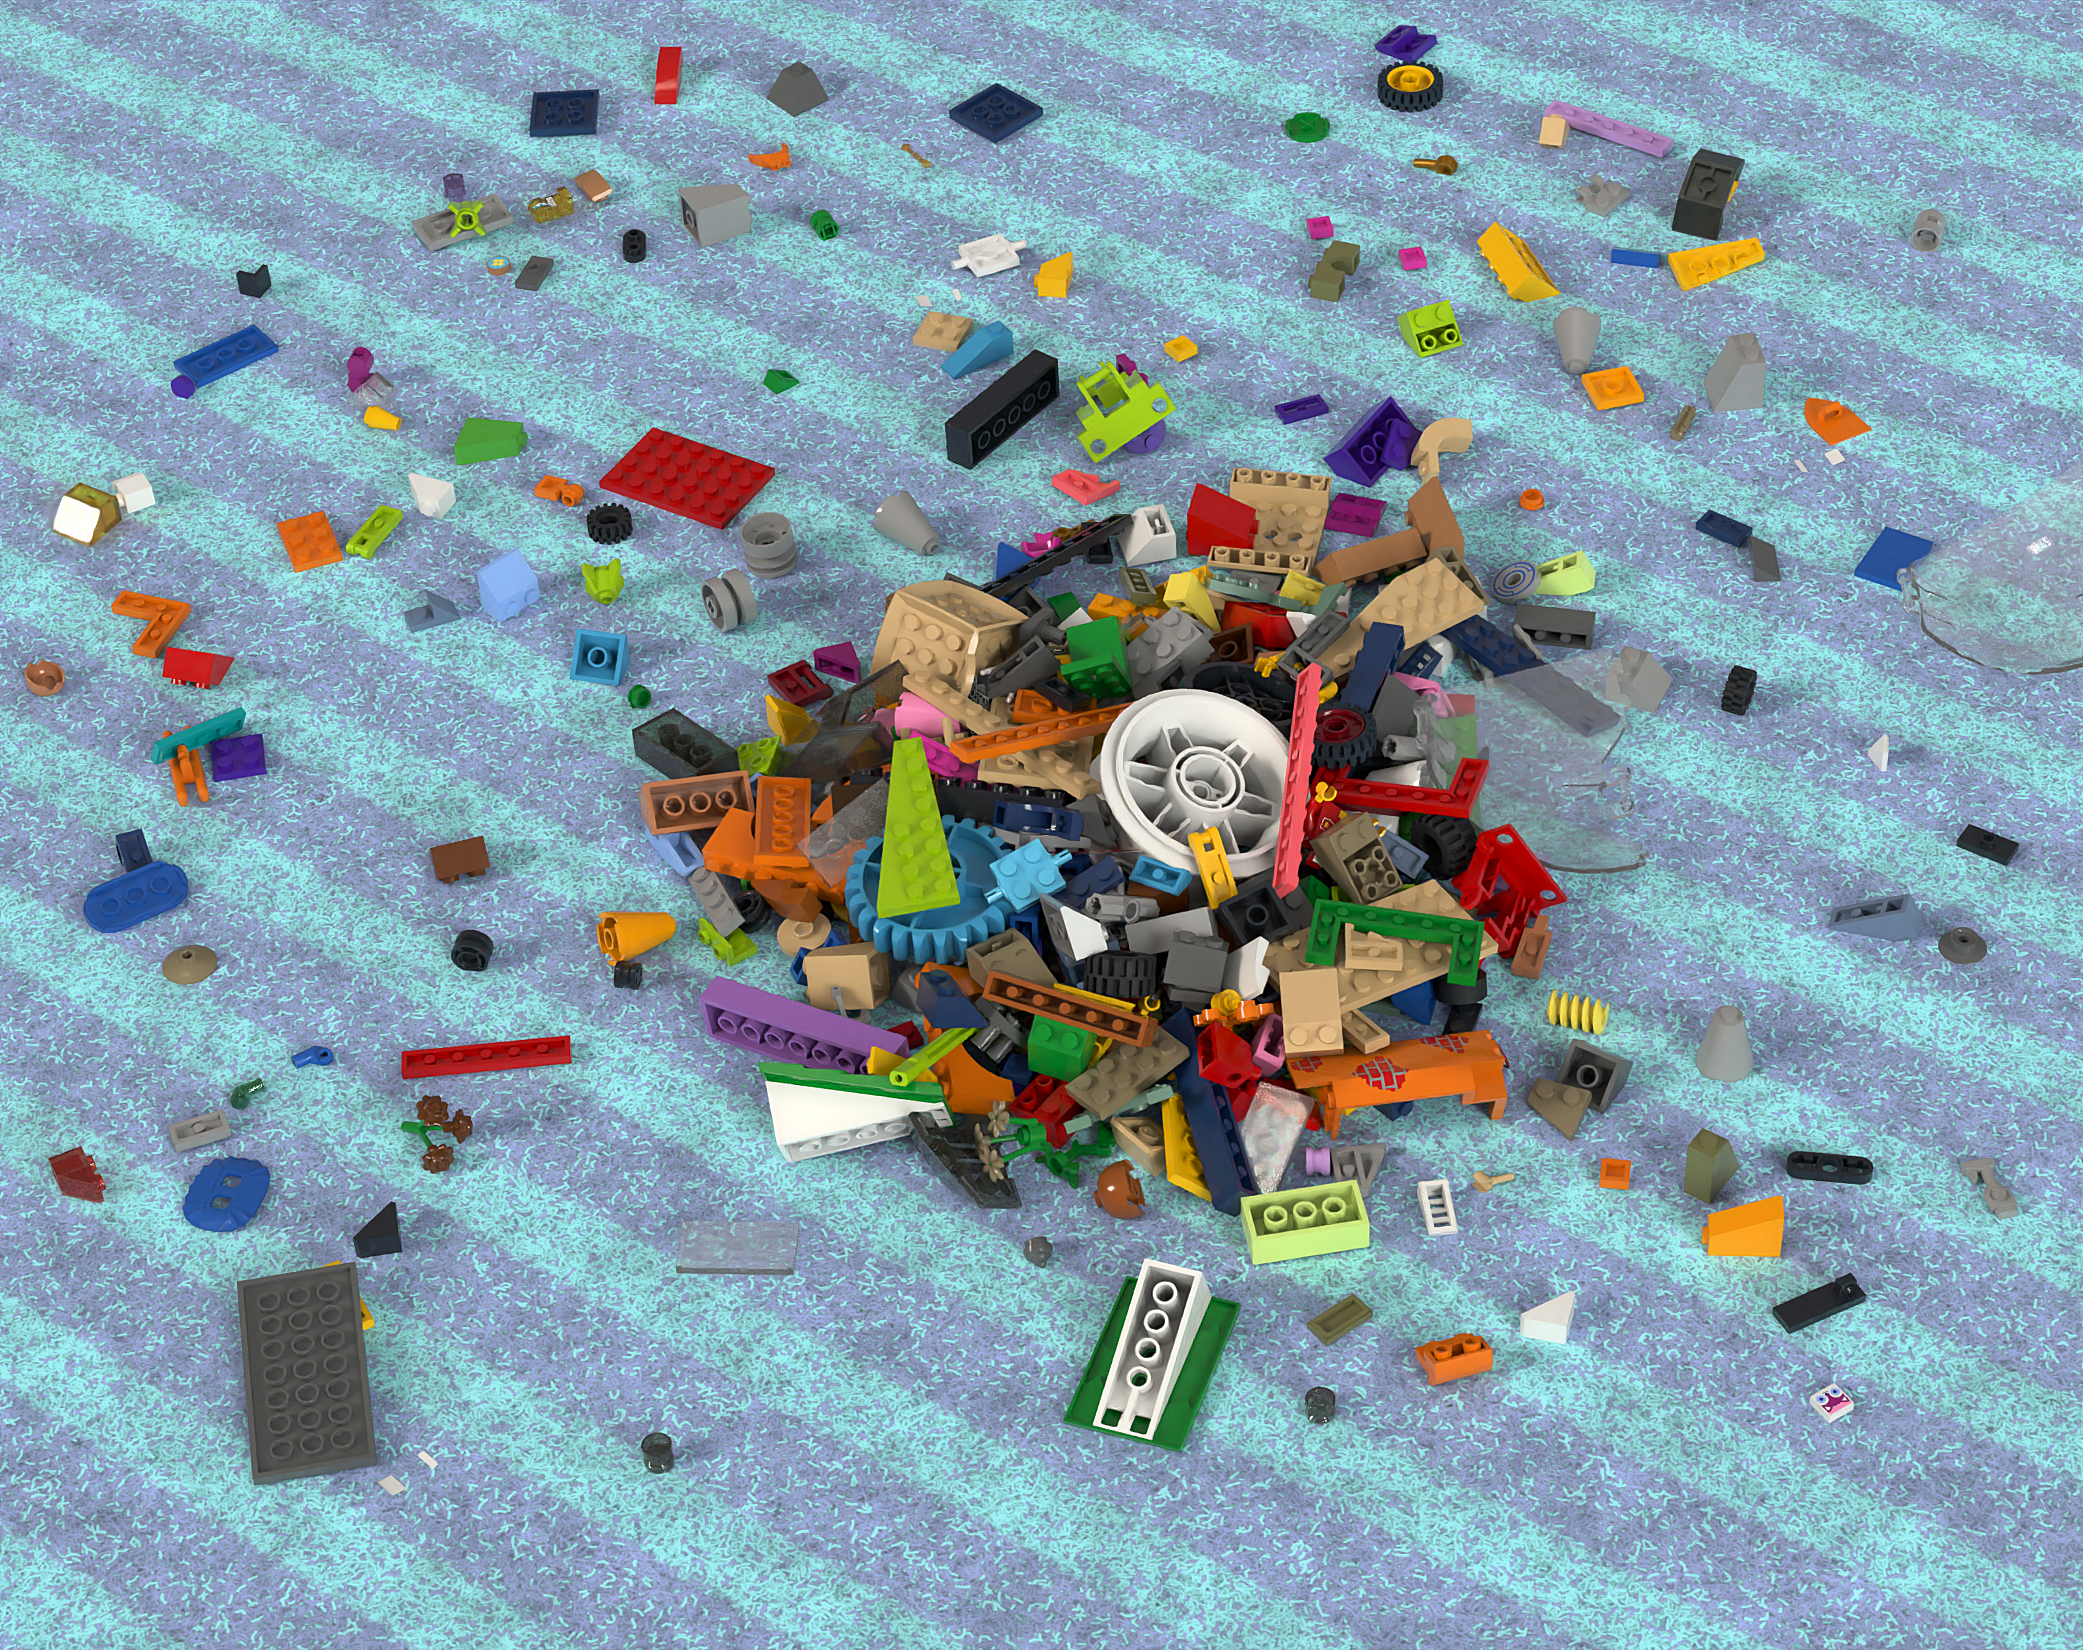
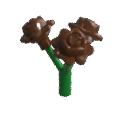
M424 1095L422 1101H418L416 1104L418 1109L417 1118L421 1121H404L401 1124V1130L420 1135L427 1146L428 1153L422 1157L424 1161L423 1169L430 1171L431 1174H435L436 1172L439 1173L449 1169L450 1164L454 1162V1149L447 1147L446 1144H441L438 1147L433 1145L426 1132L432 1130H443L444 1133L452 1132L457 1138L458 1144H462L466 1139L465 1137L472 1135L473 1122L471 1116H465L462 1109L456 1111L452 1121H447L449 1119L447 1102H442L441 1097L438 1095L433 1097Z

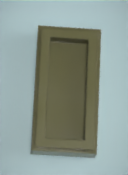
M1351 1294L1307 1322V1329L1323 1344L1328 1346L1372 1318L1373 1311L1355 1294Z

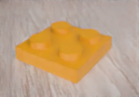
M1628 366L1582 374V384L1598 411L1644 402V393Z

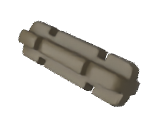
M1685 405L1670 431V438L1672 440L1681 441L1692 420L1696 416V408L1694 406Z

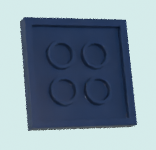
M995 83L949 110L950 119L995 144L1043 116V108L999 83Z
M599 89L533 92L529 127L530 137L596 134L600 100Z

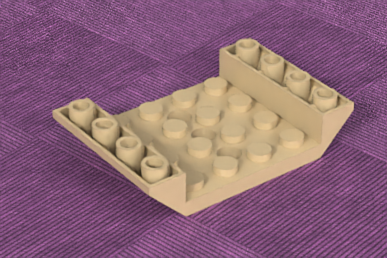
M1234 467L1230 480V497L1256 509V520H1260L1259 534L1255 535L1254 550L1212 546L1207 566L1212 569L1230 571L1234 569L1278 576H1287L1289 570H1292L1312 579L1311 569L1316 563L1324 532L1325 519L1329 512L1332 477ZM1274 536L1273 539H1266L1265 537ZM1291 539H1299L1297 542L1290 541Z

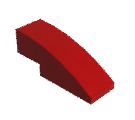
M660 47L654 104H677L684 62L682 47Z

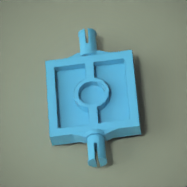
M1037 838L989 865L997 880L998 887L983 895L988 904L1004 897L1019 914L1041 902L1038 894L1044 892L1052 896L1066 888V882L1059 873L1058 866L1072 860V856L1068 849L1052 856L1045 850Z

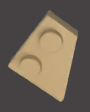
M1345 923V968L1402 971V943L1392 939H1385L1371 931L1367 936L1354 931L1353 924Z

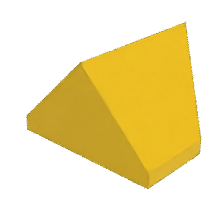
M767 694L765 703L768 725L777 736H782L781 742L791 753L809 728L815 725V722L804 708Z

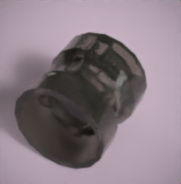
M661 1432L647 1435L641 1443L646 1470L652 1474L667 1473L672 1469L675 1462L670 1437Z

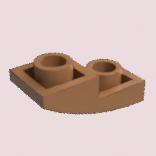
M594 169L574 178L577 187L582 189L587 199L592 202L604 201L608 198L607 195L613 193L606 180Z

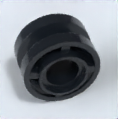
M745 891L733 899L745 919V922L738 926L745 934L759 931L770 920L771 909L757 891Z
M464 930L456 938L451 952V959L462 970L481 972L487 968L494 949L493 941L483 932Z

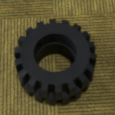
M1425 814L1412 822L1410 843L1429 856L1423 866L1427 873H1430L1435 879L1447 881L1455 875L1468 870L1474 852L1478 848L1476 846L1478 837L1468 818Z
M1106 950L1085 958L1084 990L1106 997L1141 998L1155 994L1157 958L1147 953Z

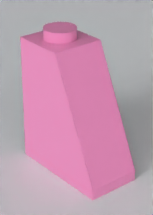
M1277 1014L1269 1015L1249 1042L1252 1051V1062L1262 1068L1258 1081L1262 1082L1265 1077L1268 1078L1282 1066L1286 1056L1283 1017Z

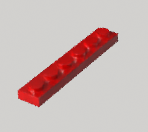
M567 1035L402 1051V1078L413 1079L572 1063L571 1037Z

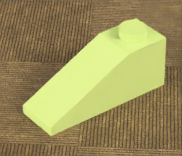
M1582 550L1536 566L1540 573L1541 581L1534 594L1572 596L1578 593H1585L1594 588L1596 571Z

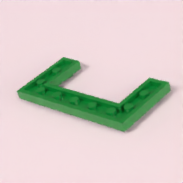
M1316 898L1305 955L1306 963L1333 966L1340 929L1345 930V923H1350L1354 925V931L1369 933L1371 931L1383 936L1452 945L1447 983L1476 986L1485 922Z

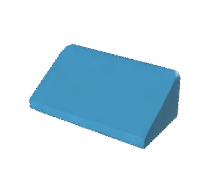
M1140 854L1128 879L1179 896L1192 882L1194 877L1189 870L1171 867L1162 861Z

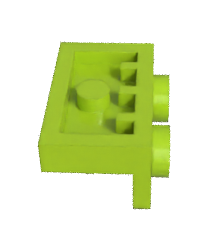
M704 917L698 919V937L704 945L708 944L713 949L716 958L720 961L724 960L730 967L758 952L757 945L739 927L724 938L717 931L713 923L710 924Z

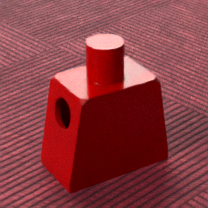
M1214 1020L1197 1036L1200 1077L1232 1089L1238 1088L1247 1079L1256 1082L1260 1078L1262 1068L1252 1062L1250 1044Z

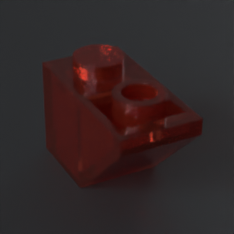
M81 1146L48 1158L54 1179L62 1195L95 1203L104 1202L102 1191L106 1190L104 1180L100 1173L95 1175L94 1172L97 1171L93 1157L92 1155L86 1156Z

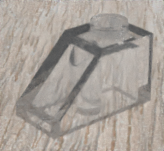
M377 371L350 395L342 408L366 412L369 406L378 405L389 411L396 403L394 397L399 390Z

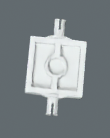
M999 233L958 246L959 254L962 258L952 260L951 266L954 270L966 266L973 271L977 278L1020 265L1019 256L1015 251L1026 249L1027 244L1024 239L1009 242Z

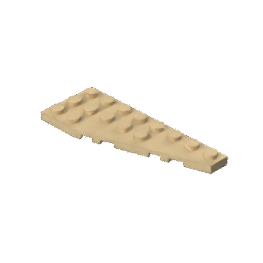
M1436 557L1396 577L1350 623V627L1316 660L1333 671L1334 682L1338 684L1347 679L1350 669H1354L1356 653L1362 649L1364 634L1366 631L1369 632L1373 621L1403 626L1406 641L1404 650L1484 611L1485 603Z

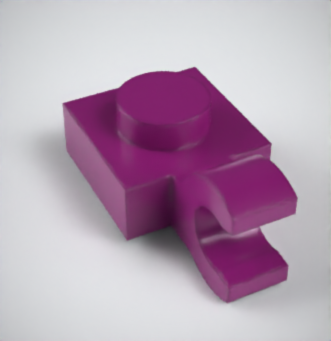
M1125 353L1116 356V370L1119 374L1125 371L1128 377L1133 375L1131 372L1134 370L1138 372L1135 362L1131 361ZM1138 373L1148 386V376L1144 373Z

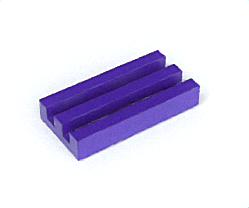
M1320 394L1276 405L1275 412L1280 420L1282 419V423L1286 425L1329 413V407Z

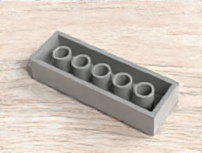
M1176 605L1127 646L1133 686L1145 675L1180 658L1187 672H1189L1215 651L1204 635ZM1130 692L1121 698L1110 697L1103 699L1096 706L1102 709L1136 700L1133 692Z

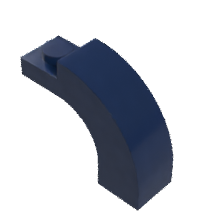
M995 800L993 827L1003 830L1055 835L1069 841H1080L1084 822L1082 819L1083 814L1073 808L1035 802Z

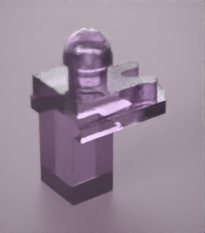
M451 173L443 176L446 198H449L450 202H463V196H466L463 174Z

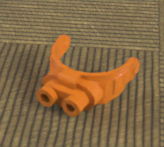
M782 143V149L776 153L753 155L751 153L748 155L751 163L756 166L772 169L773 171H777L783 166L789 167L791 165L789 147L786 143Z

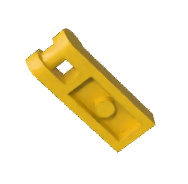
M1212 826L1206 828L1203 833L1194 832L1188 834V843L1193 850L1212 909H1216L1220 902L1237 895L1238 891L1218 829ZM1209 842L1212 850L1205 852L1203 844Z

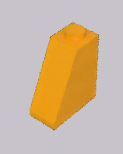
M1774 1196L1708 1214L1707 1227H1702L1701 1243L1707 1245L1708 1255L1780 1257L1784 1226L1783 1196Z

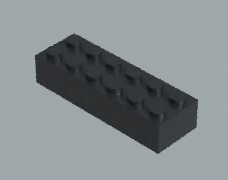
M1034 349L970 403L965 405L959 412L945 422L947 459L968 470H972L1060 396L1058 359Z

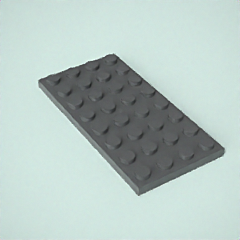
M356 1262L237 1281L254 1486L377 1465Z

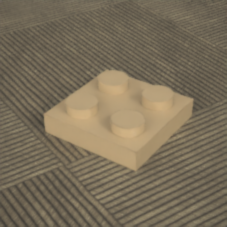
M929 311L913 337V345L956 352L962 346L974 326L973 319Z

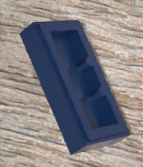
M1710 509L1696 522V530L1738 548L1752 535L1753 530L1748 525Z

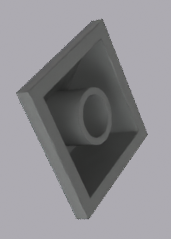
M800 61L781 71L767 96V100L793 117L829 100L814 71Z

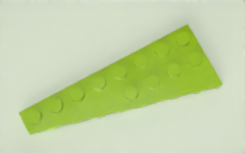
M921 737L894 741L877 900L879 919L960 904L957 883Z

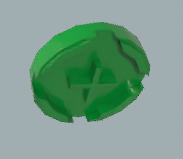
M1303 112L1294 115L1293 119L1290 120L1289 118L1287 120L1285 131L1287 136L1294 141L1313 143L1323 140L1329 135L1330 123L1326 117L1323 119L1318 113Z

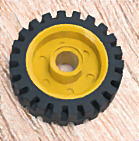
M1408 60L1403 61V64L1395 62L1394 66L1390 64L1387 66V69H1382L1378 75V99L1387 108L1391 106V109L1395 111L1399 108V112L1408 110L1409 113H1414L1415 109L1417 112H1422L1423 108L1426 110L1431 109V106L1435 107L1437 102H1440L1443 97L1442 73L1439 72L1438 68H1433L1431 64L1426 65L1422 61L1419 64L1415 60H1412L1411 63H1408Z

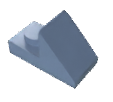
M427 590L425 591L428 605L404 611V616L411 633L460 620V616L452 601Z

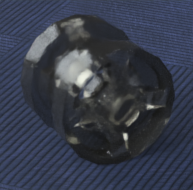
M1315 1387L1307 1392L1305 1395V1415L1311 1423L1324 1425L1334 1419L1336 1396L1333 1391L1326 1387Z

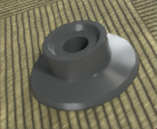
M1967 927L1955 928L1943 935L1938 942V949L1941 955L1956 964L1968 965L1977 963L1987 953L1985 941L1974 930Z

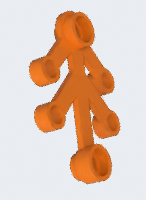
M1254 1000L1239 1002L1236 1012L1230 1016L1219 1015V1009L1212 1008L1201 1011L1202 1014L1193 1016L1194 1027L1207 1028L1215 1020L1233 1032V1027L1237 1025L1265 1020V1016L1275 1013L1273 1003L1255 1005Z

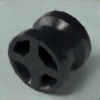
M617 961L614 970L615 988L629 986L632 990H638L642 981V964L634 962L630 965L625 961Z

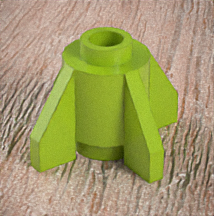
M481 200L475 202L463 201L461 203L451 201L448 204V208L455 213L456 220L450 232L451 237L454 238L461 231V228L465 230L474 228L482 237L486 234V230L479 220V210L484 206Z
M614 559L608 566L601 565L594 568V566L586 563L581 565L582 574L586 579L584 582L585 589L596 602L610 604L618 598L624 586L623 576L620 575V559Z

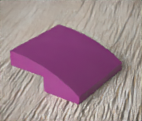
M1338 493L1332 501V511L1325 519L1324 529L1372 538L1385 512L1387 501Z

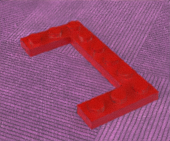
M1462 757L1450 788L1446 790L1347 778L1352 768L1349 763H1346V767L1341 769L1339 765H1335L1334 769H1328V765L1325 764L1324 767H1319L1309 789L1311 797L1316 796L1317 784L1325 782L1328 785L1325 792L1331 786L1337 790L1336 797L1331 800L1334 803L1469 818L1490 767L1489 760Z

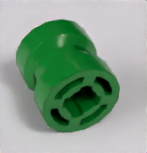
M818 210L811 216L810 225L821 240H829L838 235L839 226L827 210Z

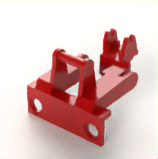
M1511 823L1480 833L1476 843L1478 848L1474 852L1468 870L1455 875L1451 880L1454 888L1462 892L1460 905L1464 910H1470L1475 907L1479 909L1477 916L1498 912L1496 919L1492 920L1488 917L1479 921L1485 922L1484 930L1498 944L1497 953L1502 959H1509L1516 954L1529 915L1532 918H1537L1542 909L1567 902V896ZM1500 834H1507L1512 837L1513 841L1511 843H1503L1498 839V836ZM1500 874L1510 888L1492 896L1498 875ZM1550 890L1555 893L1556 897L1546 899L1541 895V892ZM1486 958L1479 960V969L1481 968V964Z

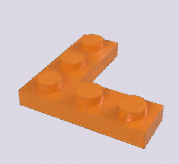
M122 590L111 605L114 614L151 621L132 648L135 655L157 659L191 612L189 603Z

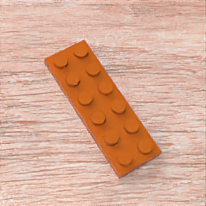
M758 776L754 865H761L763 867L788 866L794 869L809 867L811 778Z

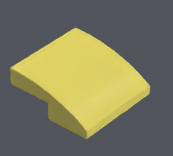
M1289 570L1279 596L1301 601V606L1317 605L1323 587L1326 585Z

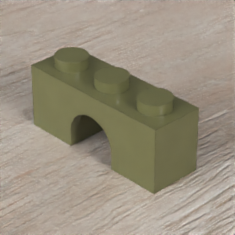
M1333 240L1329 249H1325L1322 261L1317 263L1314 275L1309 277L1308 288L1311 289L1312 298L1332 302L1339 301L1345 290V275L1353 276L1360 264V245Z

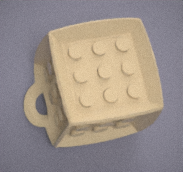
M934 580L908 585L895 591L885 614L874 650L869 683L873 688L902 705L903 699H899L901 694L912 692L902 686L903 676L915 673L918 670H925L968 698L974 676H980L981 670L998 666L1016 652L1019 646V638L1017 637L1019 627L1030 618L989 594L954 581ZM992 701L989 703V712L991 709Z

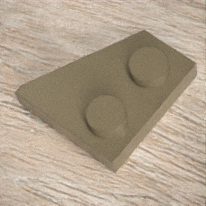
M1537 1078L1527 1098V1104L1537 1114H1541L1547 1123L1561 1131L1567 1140L1572 1141L1590 1104L1592 1095L1591 1091Z

